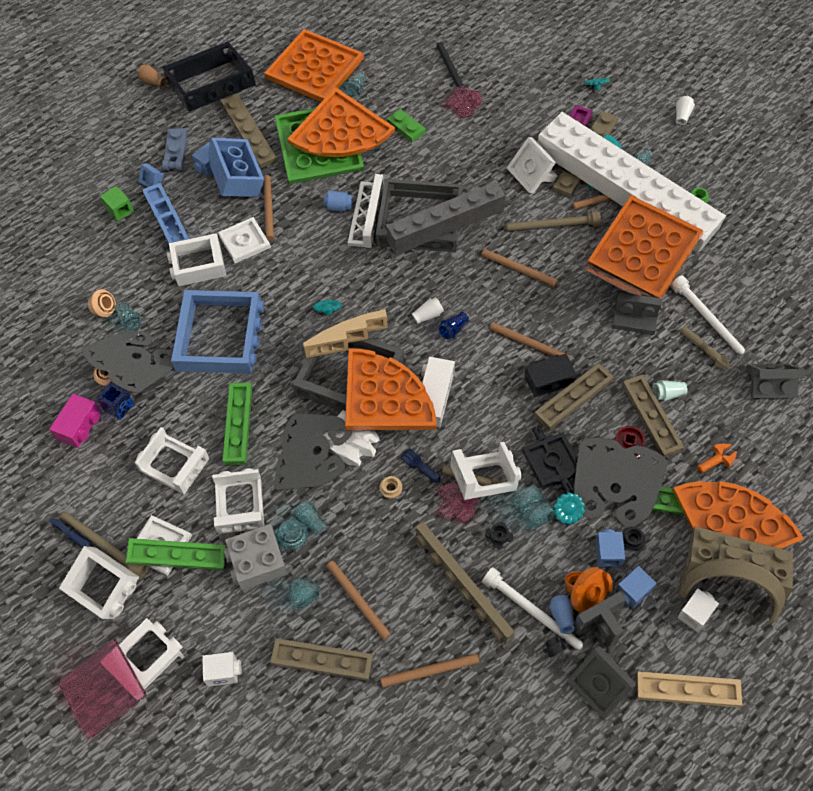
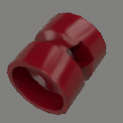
M625 426L617 431L614 441L618 442L624 449L632 446L644 447L645 436L640 429L634 426ZM634 453V455L639 459L640 455Z

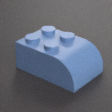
M211 138L209 144V163L221 195L258 197L265 179L248 139Z

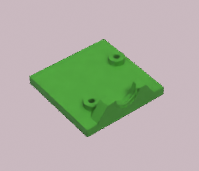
M315 108L275 115L289 184L364 170L361 153L346 157H323L304 152L288 143L287 139Z

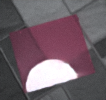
M112 639L58 683L88 740L96 736L147 695L116 639Z

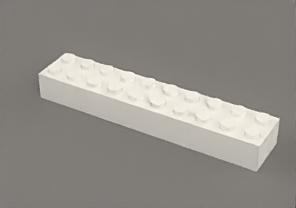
M561 112L539 134L537 143L558 165L621 206H624L630 195L702 229L703 235L692 250L696 254L703 249L719 230L726 217L720 211L564 112Z

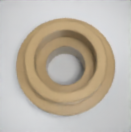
M386 477L380 483V492L385 498L394 499L401 494L402 483L396 477ZM392 485L395 487L393 491L387 490L388 486Z

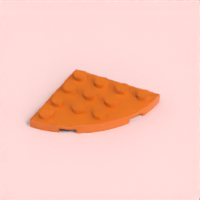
M335 87L287 140L295 148L313 155L346 157L366 152L380 145L395 132V127Z
M349 348L346 430H437L433 402L426 392L423 383L410 369L397 360L377 355L374 351Z
M696 481L682 484L672 489L692 532L694 527L697 526L779 549L804 540L792 520L775 507L772 501L746 487L722 481Z

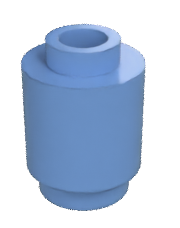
M329 190L328 194L324 195V206H327V210L351 211L352 195H349L348 192Z

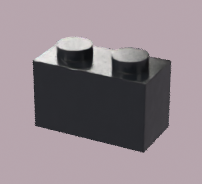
M567 354L551 356L544 361L530 363L526 366L524 377L533 396L538 397L568 387L576 380L577 374Z

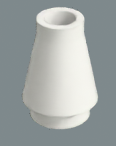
M682 96L676 102V124H687L688 118L695 107L694 100L691 97Z
M435 297L433 299L429 298L411 314L416 323L419 324L441 316L440 314L444 310L439 300Z

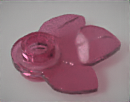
M458 86L454 88L455 94L447 99L446 106L458 109L459 119L467 118L482 103V95L479 91L470 90L465 86Z
M447 483L437 489V493L444 499L439 509V516L448 519L458 516L461 523H466L473 518L475 505L478 503L479 497L464 500L461 490L456 483Z

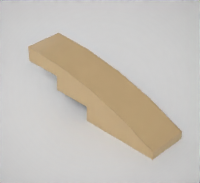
M386 310L363 314L320 332L303 343L306 358L349 350L348 343L368 339L369 331L388 328Z

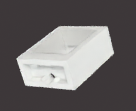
M217 233L169 243L170 252H167L169 264H173V267L170 268L172 280L176 279L178 286L226 276ZM212 249L214 263L180 270L178 256Z
M84 546L59 589L100 618L114 619L122 612L123 604L127 597L134 592L139 576L98 548ZM97 563L120 578L104 607L80 591Z

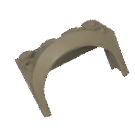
M695 526L690 537L688 557L680 575L678 595L686 598L691 588L697 582L710 577L727 576L744 579L759 585L770 594L767 603L772 604V614L769 622H777L793 589V552Z

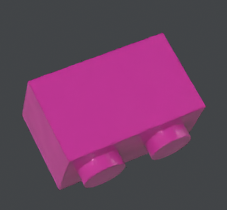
M72 394L49 430L55 439L79 448L81 443L87 440L89 430L93 424L99 421L101 411L96 402Z

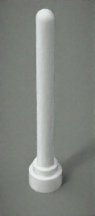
M683 275L676 278L670 287L676 293L683 294L737 354H744V347L689 289V281Z
M493 567L488 571L481 583L489 589L492 587L494 590L496 588L559 637L565 638L566 642L575 649L579 650L583 647V642L572 633H561L555 620L502 581L503 578L500 576L501 573Z

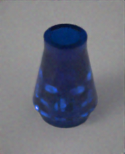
M460 312L441 321L438 328L440 334L445 339L455 338L464 325L469 322V317L466 313Z

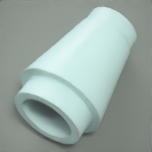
M659 380L653 384L652 391L657 400L664 402L686 395L687 385L685 382Z

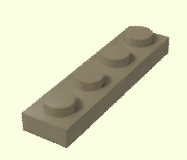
M598 363L535 411L534 417L550 431L613 382L614 377Z
M642 374L623 381L622 387L659 454L666 458L682 452L684 446L644 375Z
M276 638L270 663L273 666L369 681L373 654Z

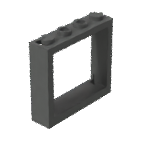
M385 179L376 230L377 246L391 247L387 241L386 230L391 196L450 200L463 195V185ZM459 230L412 249L456 252Z
M325 323L321 332L334 325ZM368 337L366 340L348 343V345L360 349L374 351L377 355L386 358L391 357L402 364L404 362V349L394 344L383 343L377 338ZM320 356L306 358L293 383L295 395L340 411H346L347 395L307 381Z

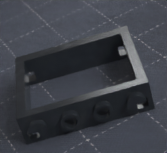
M228 41L162 67L168 84L188 112L256 85L251 67ZM226 48H228V50H227L228 52H227V53H224L223 50L226 49ZM229 62L238 71L235 74L187 93L184 92L178 83Z

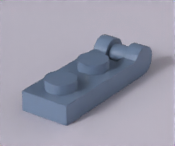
M187 128L168 129L165 156L162 162L164 171H170V169L183 171L188 136Z

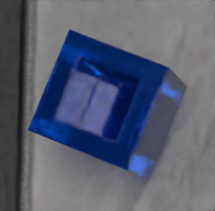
M111 381L96 397L103 410L119 420L134 405L128 391Z

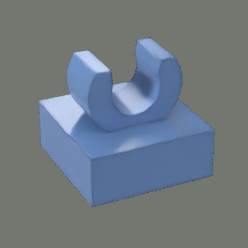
M147 163L141 164L138 182L146 187H150L162 182L164 173H160V171Z

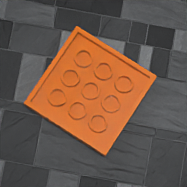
M303 29L266 70L264 75L265 79L322 102L335 87L340 88L364 59V54Z
M630 195L588 259V264L651 294L655 298L662 299L703 235V230Z

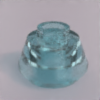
M288 519L279 526L276 538L279 545L284 549L295 550L306 543L308 530L301 521Z
M298 578L289 586L291 588L289 590L291 604L296 609L306 608L320 595V586L307 578Z

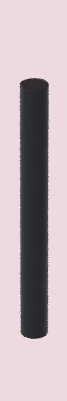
M438 42L436 47L460 95H466L467 90L443 43Z

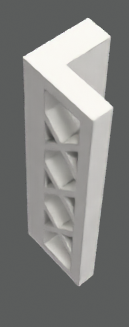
M375 174L374 183H360L348 246L372 248L384 188L382 174ZM364 188H371L372 193L367 196L364 193ZM365 202H368V209L366 211H363V209L360 206ZM365 217V225L361 227L357 221ZM361 232L363 234V241L353 240L354 236Z

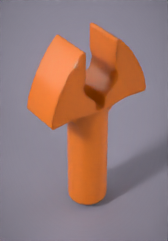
M716 444L713 447L715 455L699 464L697 470L700 473H704L719 463H723L729 468L736 457L737 451L729 456H722L723 451L728 450L731 444Z

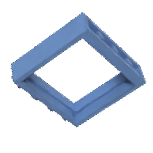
M184 290L171 359L175 371L251 374L252 365H255L257 362V356L254 354L255 348L259 347L257 330H261L262 320L259 316L260 313L264 312V301L260 300L259 292ZM196 305L250 306L243 358L187 356Z

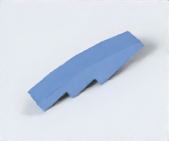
M161 182L142 189L168 244L189 239Z

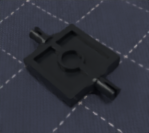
M535 426L532 428V432L537 440L533 444L523 447L522 453L541 489L554 484H561L565 494L568 492L573 493L575 489L569 480L576 476L578 457L564 432L554 436H545L541 427L537 426L536 428Z

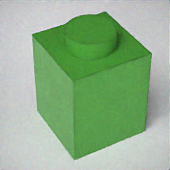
M117 186L100 195L104 207L117 221L134 211L129 198Z

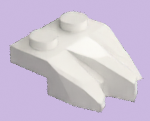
M342 410L337 417L342 418L345 422L346 411ZM339 429L336 432V437H343L345 431L343 429ZM352 430L351 437L344 444L337 446L334 445L327 431L323 433V436H326L330 443L329 452L338 455L343 463L353 466H360L361 456L374 457L376 450L371 443L380 441L374 430Z

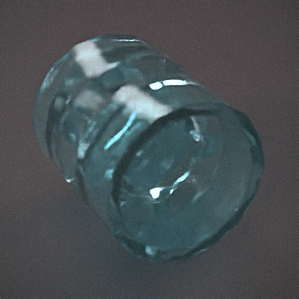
M536 485L522 490L512 500L517 511L520 514H524L523 520L531 530L544 525L555 515V511L547 501H543L544 495Z

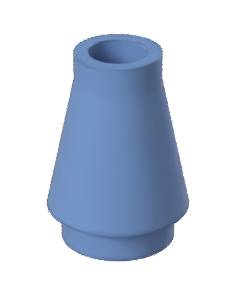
M566 595L555 596L550 601L549 609L559 626L560 632L569 634L575 630L571 600Z

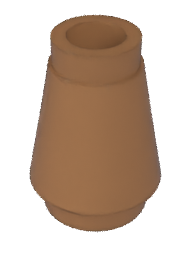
M143 64L139 68L137 75L142 82L159 87L166 83V78L150 65Z

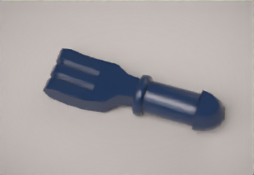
M409 448L400 457L410 467L418 468L419 472L426 475L432 482H440V474L431 469L427 463H423L421 457Z
M54 518L49 519L53 527L60 529L67 536V540L72 541L82 549L84 546L91 547V543L77 534L75 530L70 532L61 521Z

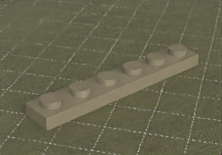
M235 93L220 99V103L242 139H248L260 169L277 162L276 155L239 95Z
M602 111L590 130L601 137L606 134L610 135L617 125L619 117ZM564 169L554 184L552 191L570 198L581 182V179Z
M424 522L417 525L415 539L420 547H426L431 553L429 556L436 566L441 565L446 571L444 575L451 584L456 583L461 589L459 591L461 597L467 603L471 602L476 609L474 611L482 622L486 620L492 627L490 628L492 635L498 641L502 639L505 644L510 642L514 638V630Z

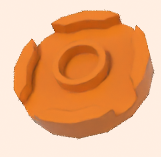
M591 567L584 572H571L564 579L567 591L571 594V604L574 610L579 613L604 601L607 593H612L613 580L610 574L598 567Z

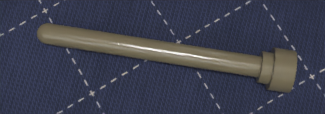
M597 210L587 213V216L507 223L504 228L506 231H517L578 224L599 227L601 226V214Z
M68 512L60 514L62 521L138 575V580L148 571V565L126 564L127 555Z

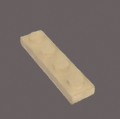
M651 672L636 673L637 700L736 708L742 706L741 680Z

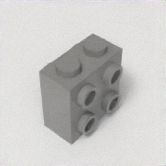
M271 524L225 539L228 548L224 549L227 562H232L234 569L230 570L234 584L239 583L242 590L287 575Z

